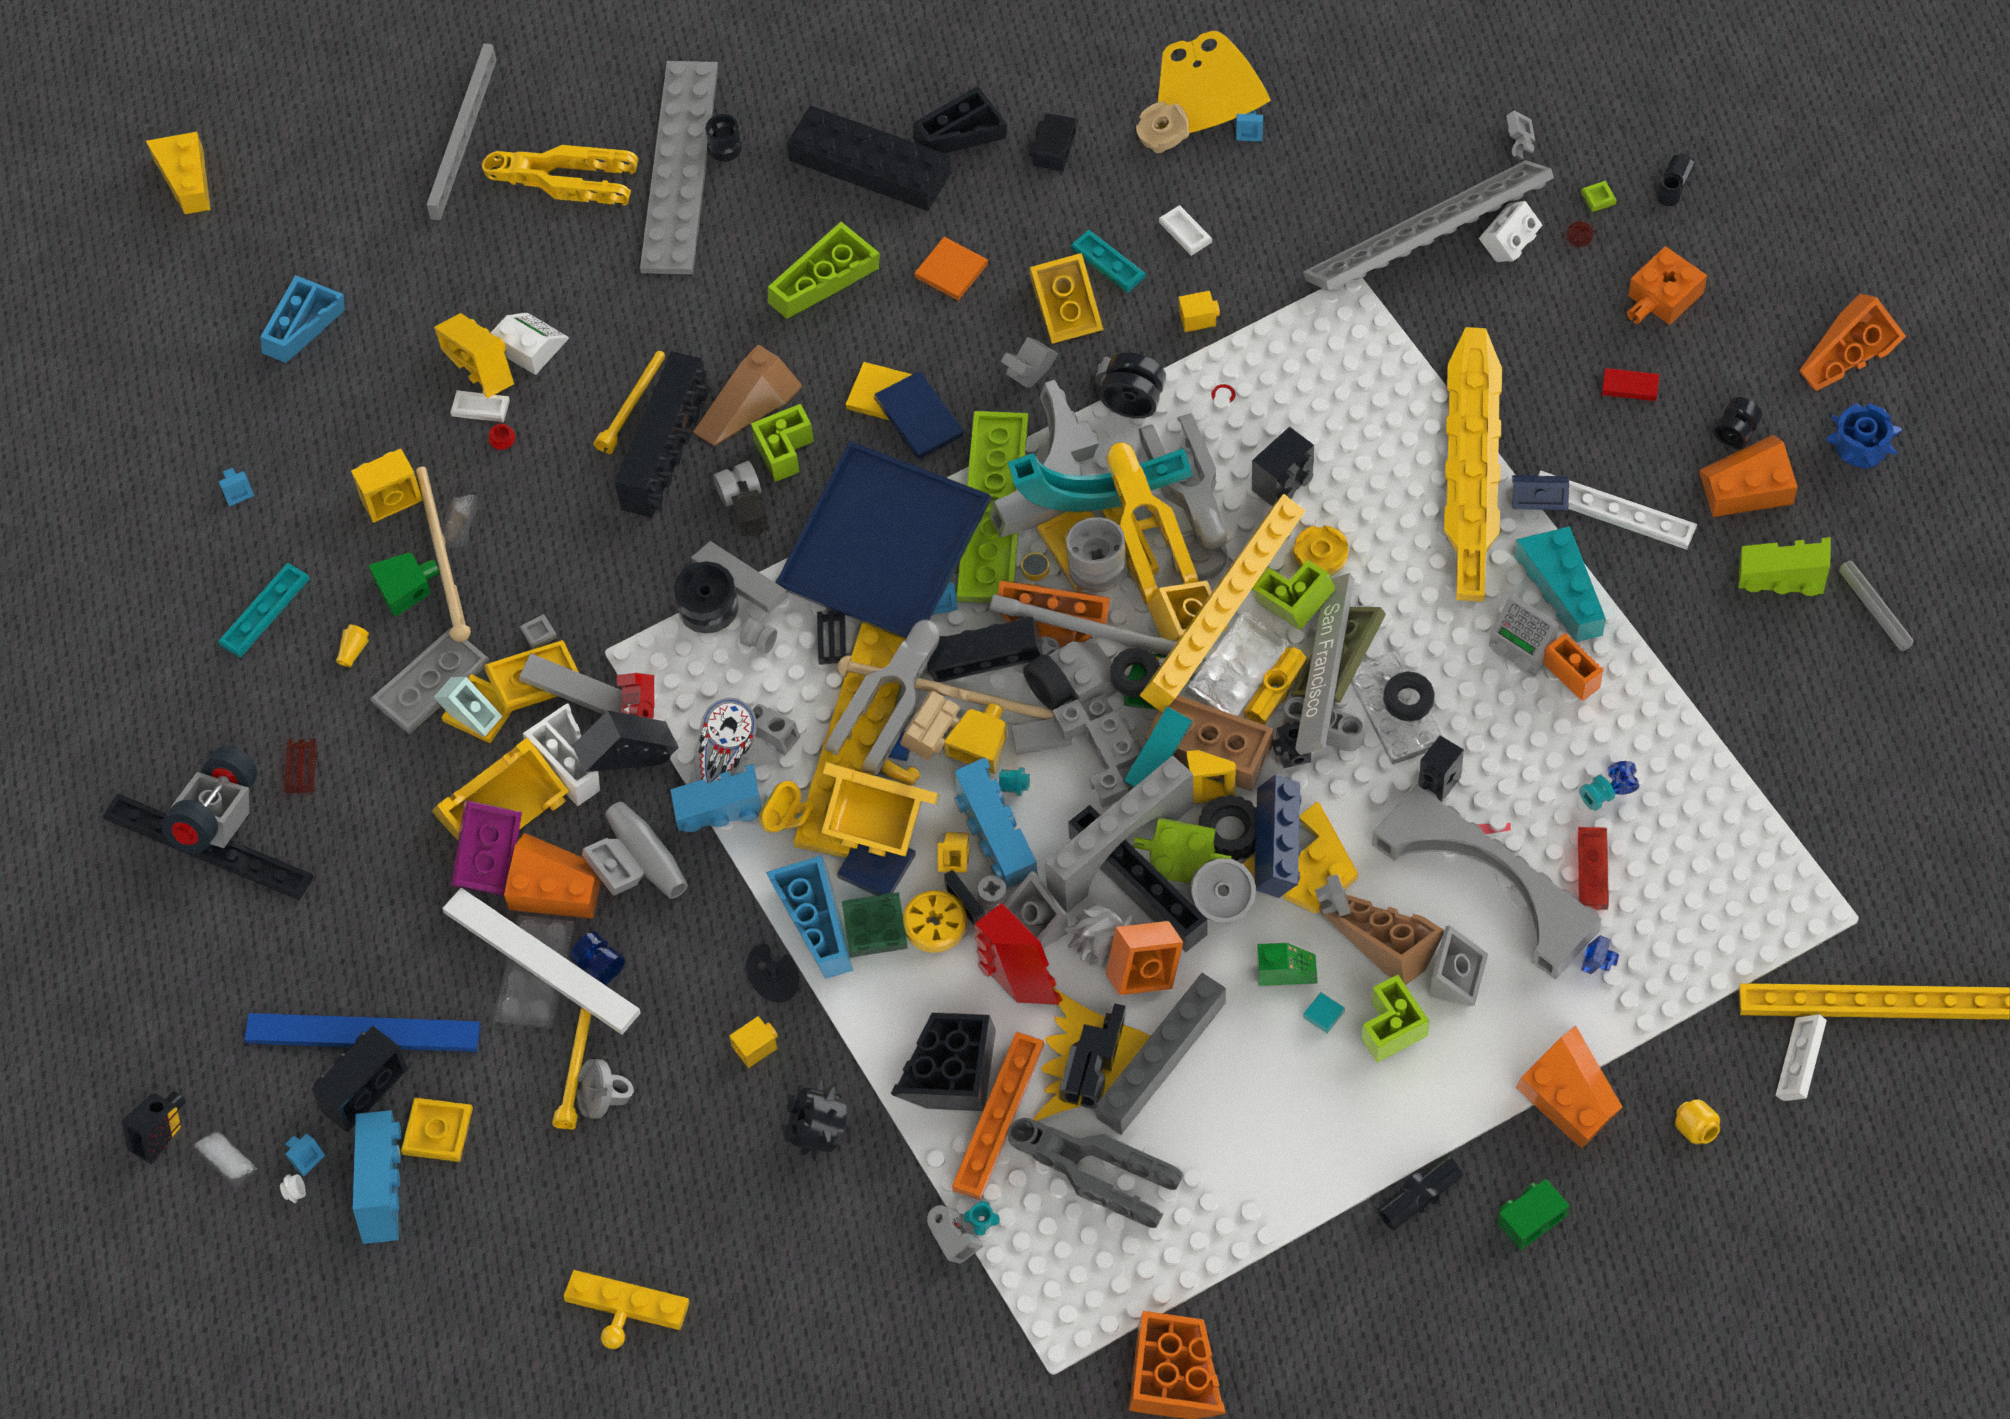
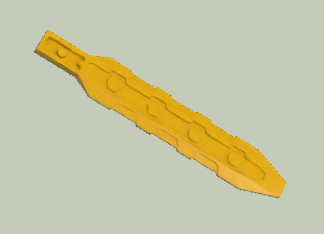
M1465 327L1447 367L1449 416L1446 418L1448 460L1445 462L1447 506L1444 507V532L1457 553L1456 600L1484 602L1486 553L1500 534L1498 483H1500L1501 465L1498 464L1499 438H1501L1499 395L1502 392V367L1486 328Z

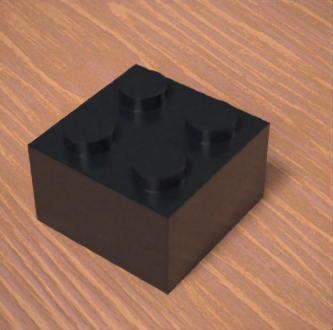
M1289 426L1252 460V491L1271 506L1283 494L1292 499L1295 491L1301 486H1306L1313 478L1314 444Z

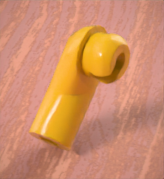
M888 758L880 770L890 778L909 786L915 785V781L920 778V773L915 767L910 766L907 770H904Z

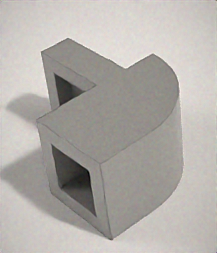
M1027 337L1017 356L1006 353L1001 362L1008 366L1006 375L1026 388H1030L1050 369L1058 353L1040 341Z

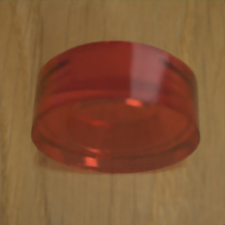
M1578 221L1568 227L1567 239L1572 245L1584 247L1592 242L1594 230L1590 224Z

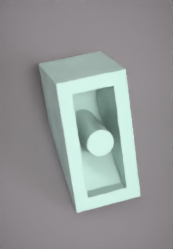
M451 677L434 696L437 702L454 719L481 736H486L502 717L467 677Z

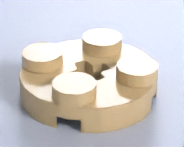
M1158 102L1149 106L1141 113V120L1139 125L1136 126L1137 134L1143 145L1152 149L1155 153H1162L1178 145L1189 136V121L1186 113L1180 105L1175 103L1173 105H1166L1165 102ZM1163 123L1167 127L1160 129L1159 125Z

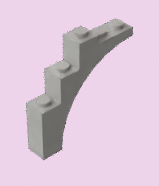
M1056 381L1045 382L1040 394V400L1047 415L1050 436L1049 452L1043 465L1059 473L1081 476L1082 470L1078 462L1094 457L1099 445L1098 435L1091 429L1088 421L1078 424L1075 412L1070 410L1066 402L1065 393L1062 389H1059ZM1017 490L1010 495L995 500L989 517L1001 538L1037 527L1061 515L1062 511L1035 504L1026 499Z

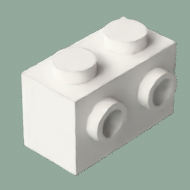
M1526 201L1508 203L1480 236L1479 240L1495 261L1512 262L1521 255V250L1525 245L1536 237V232L1542 224Z

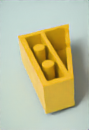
M192 132L147 140L146 143L152 159L159 168L184 214L210 210L204 152L198 133Z
M462 313L434 327L441 350L459 369L465 367L471 373L468 376L473 384L479 382L482 385V392L487 399L514 385L504 353L506 346L500 337L494 336L487 328L481 327L475 320L469 319Z

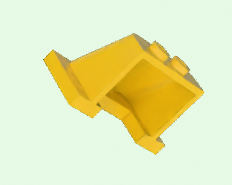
M826 762L823 774L836 777V782L821 833L842 839L841 845L857 849L858 844L869 846V853L885 857L887 851L906 857L922 803L927 802L938 805L941 794Z

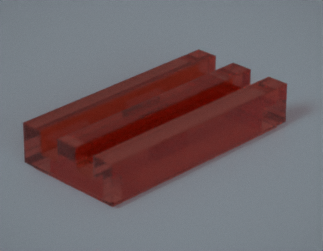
M300 739L296 743L293 740L287 741L286 794L314 792L317 756L316 739H310V742ZM309 748L307 786H303L305 749ZM298 749L296 787H292L294 751Z

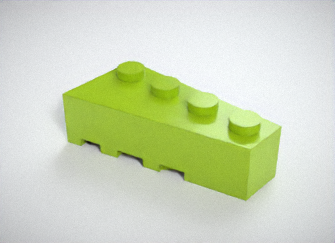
M840 222L768 286V304L788 319L879 269L880 253L844 223Z

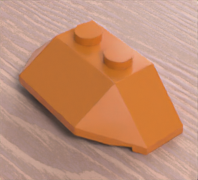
M999 581L998 595L1107 624L1110 604L1109 597L1034 584ZM999 613L1007 623L1023 618ZM1035 621L1040 629L1041 637H1052L1061 647L1072 641L1085 642L1092 637L1089 634Z

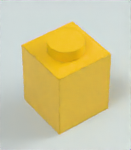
M1210 291L1179 296V314L1184 332L1216 326V317L1220 316V310L1217 300H1212Z
M759 1016L729 1035L732 1048L748 1068L777 1049L776 1038L778 1035L769 1022L764 1024Z

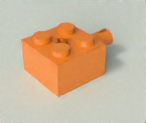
M1665 246L1631 278L1628 296L1637 303L1627 311L1628 318L1632 321L1637 317L1634 323L1639 324L1652 312L1671 325L1704 293L1707 275Z

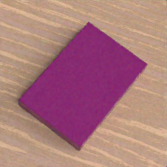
M472 801L464 802L451 886L504 897L514 847L518 840L522 812Z

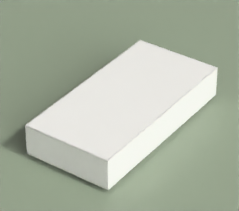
M1180 205L1159 218V223L1191 256L1212 243V238Z
M457 390L451 409V416L504 422L510 401L509 396L492 395L487 399L483 393Z

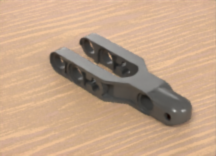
M1021 1118L1014 1121L1008 1130L1009 1142L1014 1148L1032 1156L1039 1163L1065 1174L1078 1196L1150 1228H1157L1164 1213L1142 1202L1140 1197L1135 1195L1133 1198L1113 1189V1185L1078 1170L1076 1167L1078 1162L1092 1155L1169 1190H1176L1184 1176L1177 1167L1104 1134L1076 1138L1030 1118Z

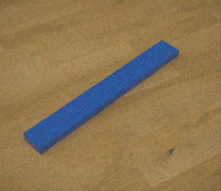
M249 1013L244 1040L246 1044L353 1047L357 1037L374 1026L398 1044L400 1049L477 1052L481 1024L480 1021Z

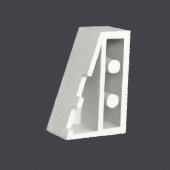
M568 703L523 733L524 739L528 737L569 790L566 795L577 806L600 791L598 771L585 772L572 747L581 737V734Z

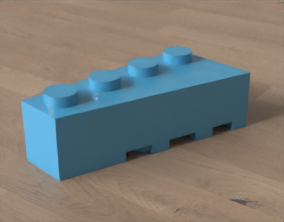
M985 757L954 771L957 791L954 801L959 812H965L967 815L966 823L971 834H977L981 842L978 845L984 858L989 857L992 861L991 870L993 875L1000 877L1005 882L1006 889L1023 882L1030 872L1035 871L1038 875L1037 861L1021 829H1014L1017 826L1014 814L1009 805L1003 807L1004 799L1000 792L1001 788L997 779L990 780V765Z
M822 856L766 872L824 978L827 979L853 971L829 871Z

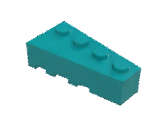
M1570 526L1516 539L1514 558L1526 569L1530 580L1537 584L1542 591L1543 598L1555 609L1557 617L1572 638L1579 642L1603 636L1606 618Z

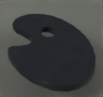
M759 944L751 950L747 958L746 968L753 988L762 997L772 1002L779 1003L790 1000L797 992L799 984L798 968L791 955L785 954L778 962H775L770 957L768 944ZM761 961L766 963L764 970L758 968V963Z

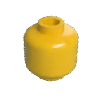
M1698 1099L1684 1102L1677 1109L1675 1126L1691 1143L1696 1145L1712 1142L1719 1134L1720 1117L1704 1101Z

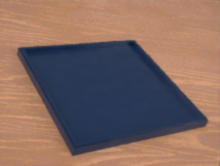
M849 441L775 583L791 594L906 640L917 622L930 620L992 497L988 493Z

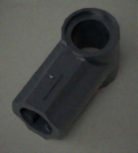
M1683 153L1673 155L1666 172L1660 177L1657 200L1661 204L1674 206L1680 201L1681 193L1695 165V162L1691 160L1689 155Z

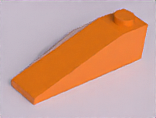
M1859 294L1839 314L1799 372L1811 388L1818 391L1842 379L1846 370L1854 366L1859 370L1866 366V360L1874 356L1880 359L1888 355L1906 336L1877 297Z

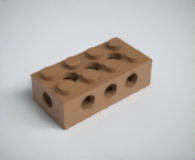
M1178 695L1168 707L1191 719L1193 723L1173 756L1186 768L1187 751L1200 750L1230 760L1236 764V786L1252 792L1273 746V728ZM1158 710L1150 726V729L1145 737V743L1150 737L1163 712L1161 713ZM1224 775L1212 776V778L1224 782Z

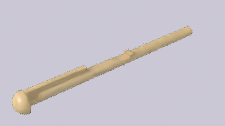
M419 467L416 469V474L453 625L449 635L456 642H464L469 638L471 630L465 624L457 587L454 585L445 548L446 542L441 531L426 467Z
M844 656L838 662V671L844 677H847L848 672L866 676L881 669L852 662L851 656ZM892 678L891 683L903 685L900 680ZM918 678L914 685L916 689L928 692L934 691L941 695L986 706L989 703H994L1003 710L1044 720L1053 718V712L1050 709Z

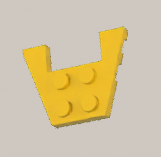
M1318 801L1299 816L1301 825L1316 840L1300 852L1298 858V871L1300 872L1298 885L1282 895L1283 899L1315 914L1320 911L1319 908L1321 907L1315 890L1328 884L1327 877L1338 874L1344 890L1358 879L1356 868ZM1255 853L1242 863L1252 874L1253 879L1255 878Z

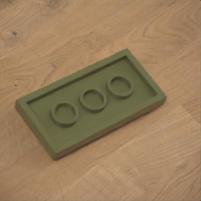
M1350 607L1333 703L1341 702L1385 618L1386 613L1381 607ZM1312 655L1291 693L1292 697L1305 698Z

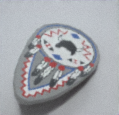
M724 698L717 700L707 708L702 717L698 732L695 755L696 781L704 779L706 783L714 782L721 779V773L728 771L733 776L743 762L755 739L758 726L756 715L747 703L736 698Z

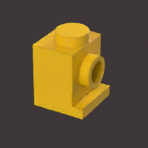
M946 832L944 842H939L937 845L938 872H949L953 869L954 872L967 873L969 833Z

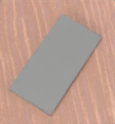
M452 627L370 698L371 703L408 734L413 732L441 707L434 696L451 677L469 678L471 674L476 676L485 668V664L490 663L489 658L468 640L464 642L454 641L449 635Z

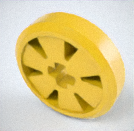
M931 890L920 893L905 907L903 913L904 933L909 942L922 951L936 953L949 950L957 945L965 935L967 929L965 908L957 897L948 892ZM935 917L939 920L940 924L934 926L933 922H930V918Z

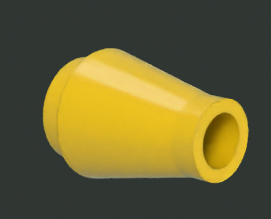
M348 625L347 629H344L336 662L351 668L353 662L369 642L367 639L369 633L359 626Z

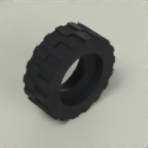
M1219 796L1217 799L1208 802V805L1202 809V815L1199 816V826L1216 829L1218 821L1224 817L1234 816L1239 818L1245 826L1242 836L1235 840H1226L1220 837L1216 831L1214 847L1215 853L1232 856V859L1235 861H1239L1241 858L1245 859L1249 857L1250 853L1255 852L1256 807H1254L1250 800L1247 801L1241 796Z

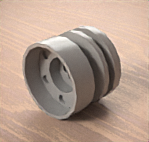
M1094 517L1077 522L1070 529L1066 538L1069 574L1072 581L1081 589L1090 592H1105L1115 588L1124 580L1127 572L1124 532L1118 524L1106 518Z

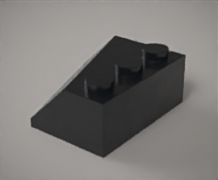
M931 1013L916 1042L917 1047L910 1061L907 1060L903 1068L904 1073L898 1084L894 1085L891 1095L926 1109L983 1111L986 1105L996 1033L990 1015Z

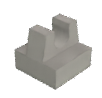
M1338 874L1327 877L1328 884L1315 890L1323 913L1338 911L1340 917L1350 914L1351 910L1347 895Z

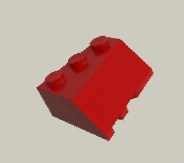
M1000 903L975 923L976 952L979 958L978 967L985 976H992L1017 1003L1058 1005L1063 1001L1061 995L1053 989L1057 984L1054 977L1046 969L1049 963L1041 942L1003 903Z

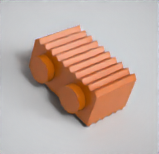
M1564 633L1545 648L1543 664L1581 701H1584L1600 689L1603 667H1599L1595 660H1591L1592 656H1588V652H1584L1580 645H1576V641H1572V637H1568V634Z

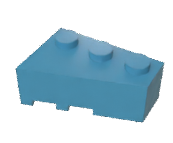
M295 275L260 337L262 354L287 363L345 310L344 294Z
M754 764L745 766V772L731 776L729 771L721 773V779L714 782L706 783L702 779L671 789L678 831L695 832L704 826L722 827L731 821L741 820L749 822L757 819L762 806Z

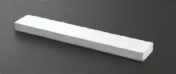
M1540 471V473H1539L1538 476H1555V475L1546 473V472H1544V471ZM1569 480L1568 509L1683 549H1688L1697 524Z

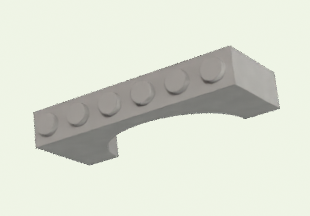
M1172 755L1045 862L1047 889L1065 912L1068 913L1088 896L1091 882L1101 865L1130 834L1149 821L1159 817L1177 821L1193 807V773Z

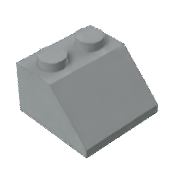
M1072 641L1049 654V657L1061 668L1073 690L1071 702L1078 699L1080 703H1083L1102 694L1107 698L1118 692L1111 682L1110 667L1112 662L1098 643Z

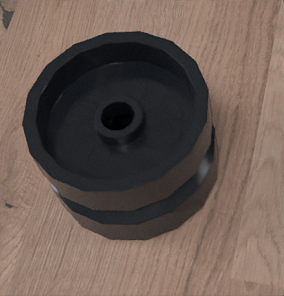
M1120 353L1114 355L1109 361L1106 377L1099 391V398L1108 409L1121 416L1133 419L1150 417L1157 409L1160 393L1163 391L1166 382V372L1155 360L1141 354Z
M704 561L684 568L677 576L674 584L675 599L679 617L686 627L694 632L714 633L728 627L736 618L739 609L734 578L727 568L719 563Z

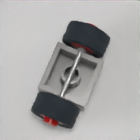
M222 746L213 751L205 762L202 773L196 772L162 821L163 834L174 847L183 852L195 854L204 851L209 844L222 848L227 845L249 814V789L256 781L258 774L256 764L252 758L244 751L232 746Z

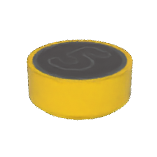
M1031 553L1023 558L1021 567L1022 574L1026 579L1040 581L1047 577L1049 574V561L1046 556L1040 553Z

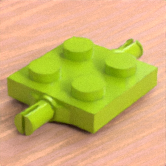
M1159 818L1156 833L1152 840L1137 836L1134 838L1135 843L1133 847L1149 851L1150 864L1167 880L1190 884L1196 870L1204 863L1219 858L1232 859V856L1215 853L1214 839L1216 829Z

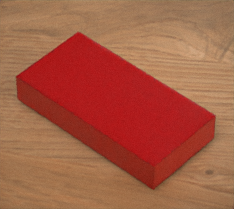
M1605 368L1602 395L1656 401L1659 374Z

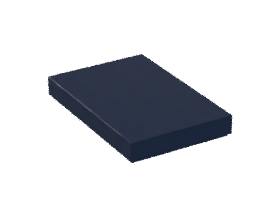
M920 371L874 395L877 404L917 459L953 442L964 434L961 426Z

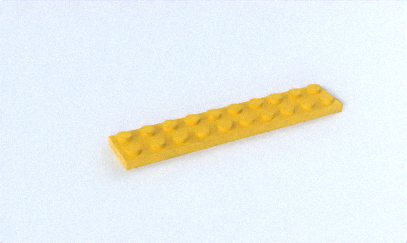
M862 622L851 661L882 669L890 664L905 639ZM848 672L847 677L844 678L806 802L814 801L815 805L804 824L797 828L793 841L795 848L847 858L852 848L841 845L842 839L821 833L836 782V777L823 774L825 764L827 762L871 775V773L862 770L863 764L896 708L902 685L889 682L881 686L865 715H861L852 729L850 740L846 739L838 755L835 756L832 752L825 750L826 743L865 676Z

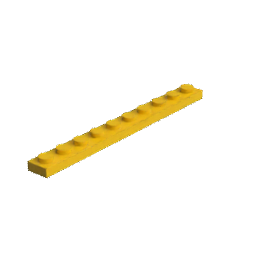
M1740 983L1739 985L1740 1015L1811 1016L1820 1014L1822 1017L2010 1020V988L1747 983Z

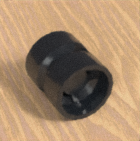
M719 114L710 118L705 127L710 155L714 159L724 162L737 158L742 150L738 121L728 114Z
M1733 398L1714 428L1715 437L1719 442L1735 449L1744 448L1752 436L1753 430L1756 429L1762 419L1763 413L1756 403L1747 398Z

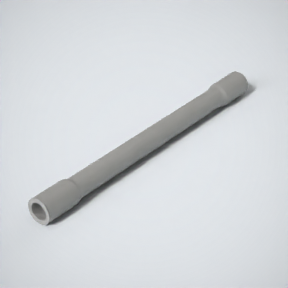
M996 594L993 595L990 605V611L1023 618L1033 617L1038 622L1139 647L1164 656L1169 654L1177 642L1021 603L1018 600Z

